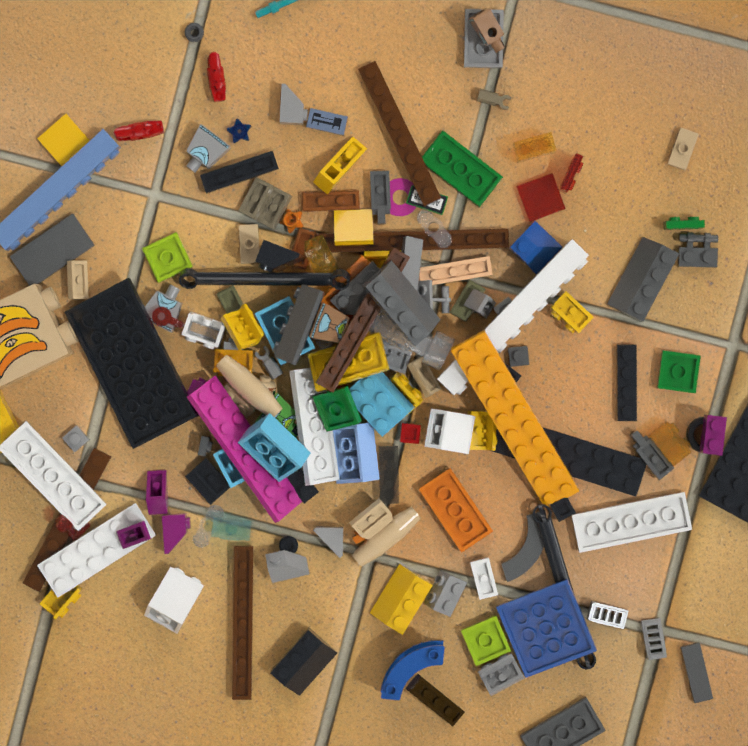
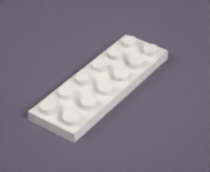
M311 368L291 370L289 372L299 442L311 452L303 464L305 486L340 480L333 430L326 432L313 400L315 394L326 392L327 389L319 392L315 390Z
M27 421L0 444V451L78 531L106 506V503Z
M685 492L571 515L579 553L692 530Z
M135 503L37 566L56 596L60 597L146 542L144 541L123 549L116 531L145 521L150 537L153 538L156 534Z

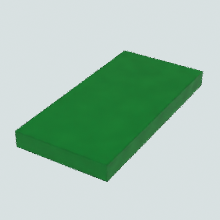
M443 130L422 156L426 167L479 208L503 178V176Z

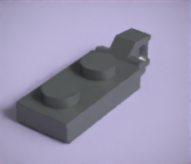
M370 171L371 208L373 215H378V225L386 224L385 214H390L391 210L389 171Z
M638 430L630 435L635 442L633 447L636 453L658 480L674 469L651 438L647 435L642 437Z

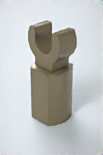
M480 88L477 101L492 106L499 105L502 110H508L509 107L503 105V100L511 101L512 97L509 95L498 96V93Z

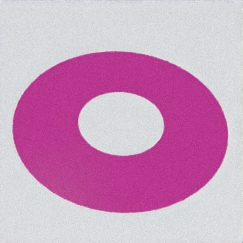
M403 178L390 181V214L406 216L416 209L415 206L406 203L398 205L393 201V194L397 190H404L409 195L413 185L411 181Z

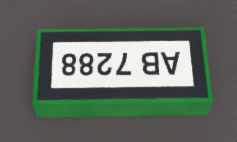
M412 185L406 204L443 215L448 196L440 194L442 199L424 207L414 185Z

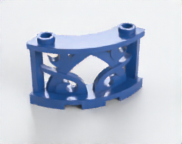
M430 640L418 643L407 648L397 656L384 676L381 686V698L400 700L404 686L415 673L426 667L443 665L445 649L443 640Z

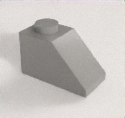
M282 84L280 124L303 125V121H307L308 109H304V104L286 84Z
M285 550L265 554L272 583L309 575L307 558Z

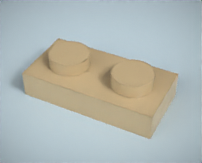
M67 261L68 299H89L87 261Z

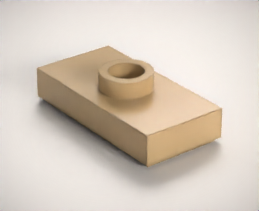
M680 128L667 164L686 170L699 134Z
M258 224L239 225L241 264L257 263L255 260L260 250Z
M423 356L407 365L426 398L441 390Z

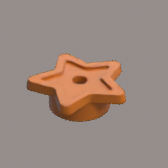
M287 209L286 215L280 221V224L287 226L288 233H292L295 228H303L304 225L300 220L303 214L302 211L294 213Z

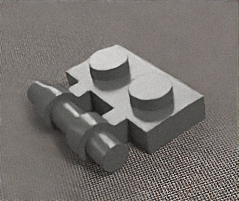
M693 232L679 234V242H686V247L678 248V267L717 268L718 248H710V243H718V235H711V233L700 235ZM693 242H703V248H693Z

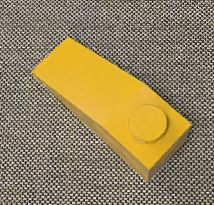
M352 137L318 173L313 183L328 195L364 154L367 148Z

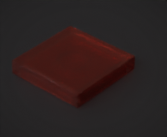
M553 173L516 186L529 223L566 209Z

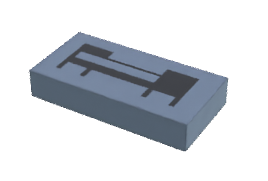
M310 108L306 128L344 136L348 116Z

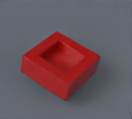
M402 423L400 442L419 444L421 425Z

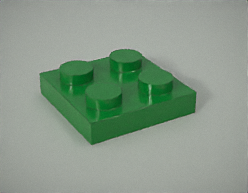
M662 350L657 388L696 394L701 355Z
M348 386L335 389L334 392L326 391L313 396L326 432L356 425L362 421Z

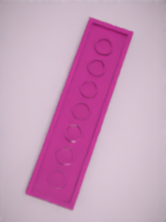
M216 375L187 396L192 406L275 523L279 522L302 502L287 477L278 482L238 443L250 427V424Z

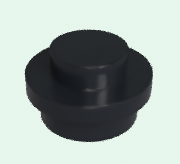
M285 536L279 542L280 551L285 550L295 553L298 549V542L292 536Z

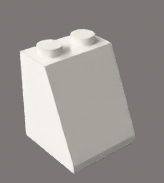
M170 567L148 604L144 616L178 634L204 585L201 584L199 579L186 576L181 569Z

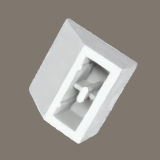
M431 409L424 447L469 454L475 416Z

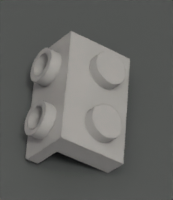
M382 338L389 369L405 374L412 352L409 351L410 347L398 344V347L390 345L391 341Z
M440 570L435 577L430 592L426 596L424 604L437 612L451 617L467 582Z
M512 654L503 655L497 662L486 664L478 671L490 696L525 679Z

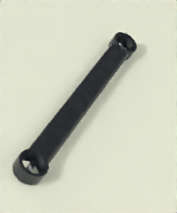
M185 268L179 277L180 285L186 289H193L197 285L302 286L304 284L306 286H332L337 290H344L349 286L350 274L344 269H336L332 273L197 272L192 268ZM192 276L195 281H186L184 277ZM342 276L347 281L340 283L335 278Z
M538 504L533 508L532 516L537 522L554 581L557 583L568 579L572 588L552 522V511L546 504ZM542 507H546L548 509L549 514L547 519L545 517ZM537 508H539L542 521L538 520L535 516ZM590 653L593 657L591 664L588 656L585 655L586 666H583L579 658H577L578 665L585 670L593 668L596 663L594 653Z

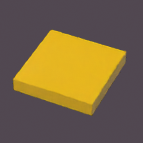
M67 114L63 115L37 138L61 166L90 141Z
M372 209L334 210L335 246L373 244Z

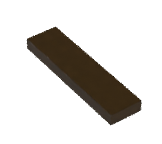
M418 673L405 688L451 726H454L465 713L464 710Z

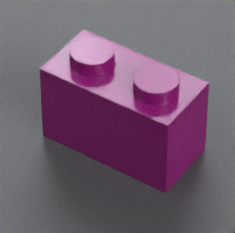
M704 414L699 453L722 456L727 417Z

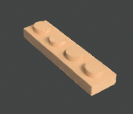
M490 256L421 267L419 281L432 280V285L492 276Z

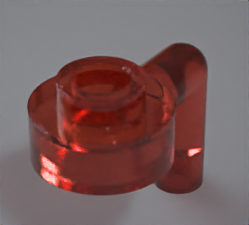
M158 307L152 313V319L158 326H166L168 324L177 328H184L185 322L172 317L171 311L166 307ZM160 313L165 314V318L163 320H160L158 318V315Z
M60 514L55 519L57 523L55 527L61 533L66 532L72 540H77L91 526L87 522L78 531L73 529L74 525L64 515Z

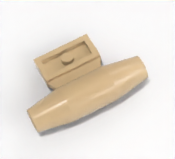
M228 355L216 365L228 381L224 386L225 390L246 418L256 409L265 415L270 413L273 417L283 409L264 384L246 367Z
M378 498L349 522L362 538H365V541L352 556L361 567L383 555L404 538L421 517L412 506L392 517L391 511Z

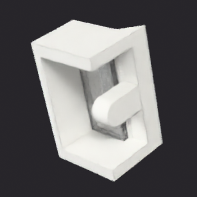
M191 311L188 314L181 335L186 336L185 340L193 343L200 341L204 343L203 346L214 349V347L218 348L220 346L226 327L223 322Z

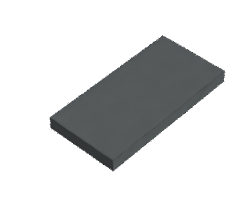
M71 214L11 255L10 258L30 286L34 283L40 284L65 267L67 261L75 260L94 247L95 244L75 215Z
M584 697L522 733L520 736L526 746H580L606 730L587 697Z

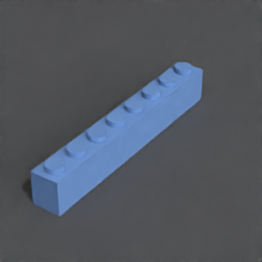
M104 129L0 223V245L5 250H15L21 244L19 241L24 236L26 238L35 231L34 227L36 225H42L49 218L48 214L59 210L63 206L62 202L67 197L68 199L72 198L77 193L76 189L81 184L83 186L92 179L90 176L95 171L97 173L106 166L104 163L109 158L113 160L120 153L118 150L121 147Z

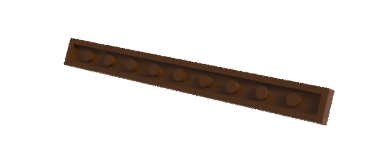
M509 229L373 232V244L335 246L334 233L317 234V253L390 251L392 247L400 251L402 250L404 236L422 239V251L509 248Z

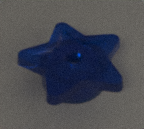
M236 119L235 125L227 128V131L233 135V143L239 140L249 141L248 131L251 125L242 124L239 119Z

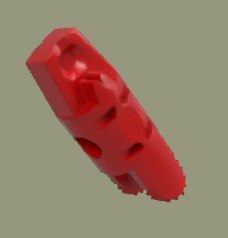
M214 51L208 56V68L206 69L208 84L213 102H222L226 100L224 68L221 66L219 54Z
M143 121L118 127L113 133L118 141H135L164 134V127L162 121Z

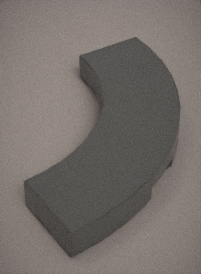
M540 511L536 512V518L542 521ZM532 514L526 515L528 531L523 547L514 557L501 563L507 582L527 572L538 560L544 548L537 522Z

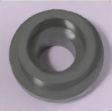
M190 23L185 28V36L190 42H198L203 38L204 30L200 24ZM197 30L198 34L196 36H192L191 31Z

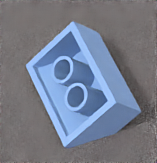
M359 423L333 430L340 479L336 480V483H358L379 480L373 426L370 423Z

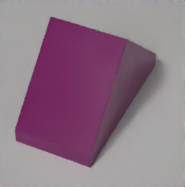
M145 521L116 531L123 549L151 539Z

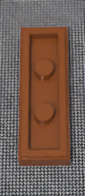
M359 190L330 191L328 195L325 192H302V212L360 210Z

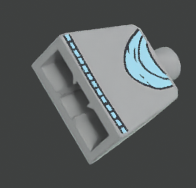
M200 124L186 152L192 156V159L186 166L195 173L202 164L210 169L231 147Z
M170 284L165 294L156 291L146 304L145 309L152 323L173 333L183 303L175 300L180 289Z

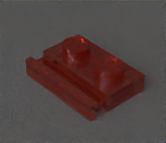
M576 153L573 156L560 186V192L566 194L568 190L572 191L576 182L574 180L576 172L580 173L584 164L581 162L582 155Z

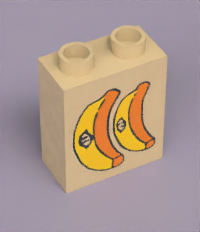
M34 283L0 300V390L74 354L70 345L77 343L78 340L70 323L67 321L60 325L54 313V310L61 308V304L52 287L43 290L41 285Z

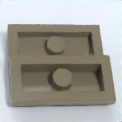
M256 177L238 211L275 230L293 196Z

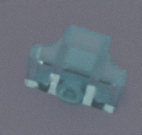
M213 517L211 537H218L224 540L250 541L252 521Z

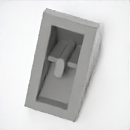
M473 289L464 306L487 319L496 302L490 296Z
M316 526L313 531L339 558L343 556L344 527Z

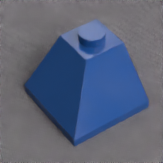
M534 221L509 249L537 275L562 249V246Z

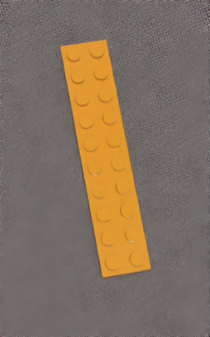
M483 330L452 347V354L542 504L551 507V504L562 498H568L578 493V486L486 331Z

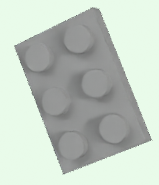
M465 9L464 68H503V49L495 53L491 44L484 45L468 20L483 9ZM491 10L503 30L504 10ZM489 29V30H488V35L491 37L492 34H493V31H492L491 29Z

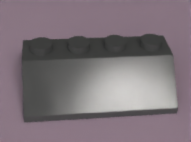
M642 237L607 305L639 322H643L679 253L660 243Z
M392 260L362 285L370 297L413 346H416L427 337L441 320Z
M302 284L301 288L297 287L293 297L296 298L294 306L290 305L286 315L289 316L287 324L283 323L279 333L282 335L281 341H276L272 351L275 353L274 357L297 365L325 294L323 291Z

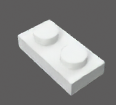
M489 557L471 561L470 564L479 600L497 596L498 592Z

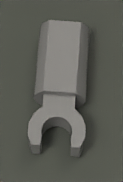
M264 346L266 354L260 356L258 352H255V356L264 362L262 364L271 379L274 380L283 372L273 357L270 358L269 349Z

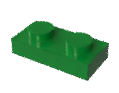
M669 217V221L664 222V230L705 228V220H699V217H688V220L680 221V217Z

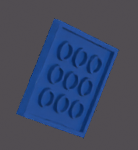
M568 579L496 607L525 678L597 651Z

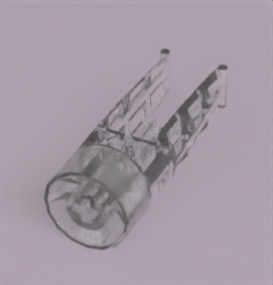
M379 311L368 331L372 334L381 333L382 340L403 351L409 349L423 356L422 363L439 371L455 340L437 331L435 336L429 334L419 344L413 346L386 314Z

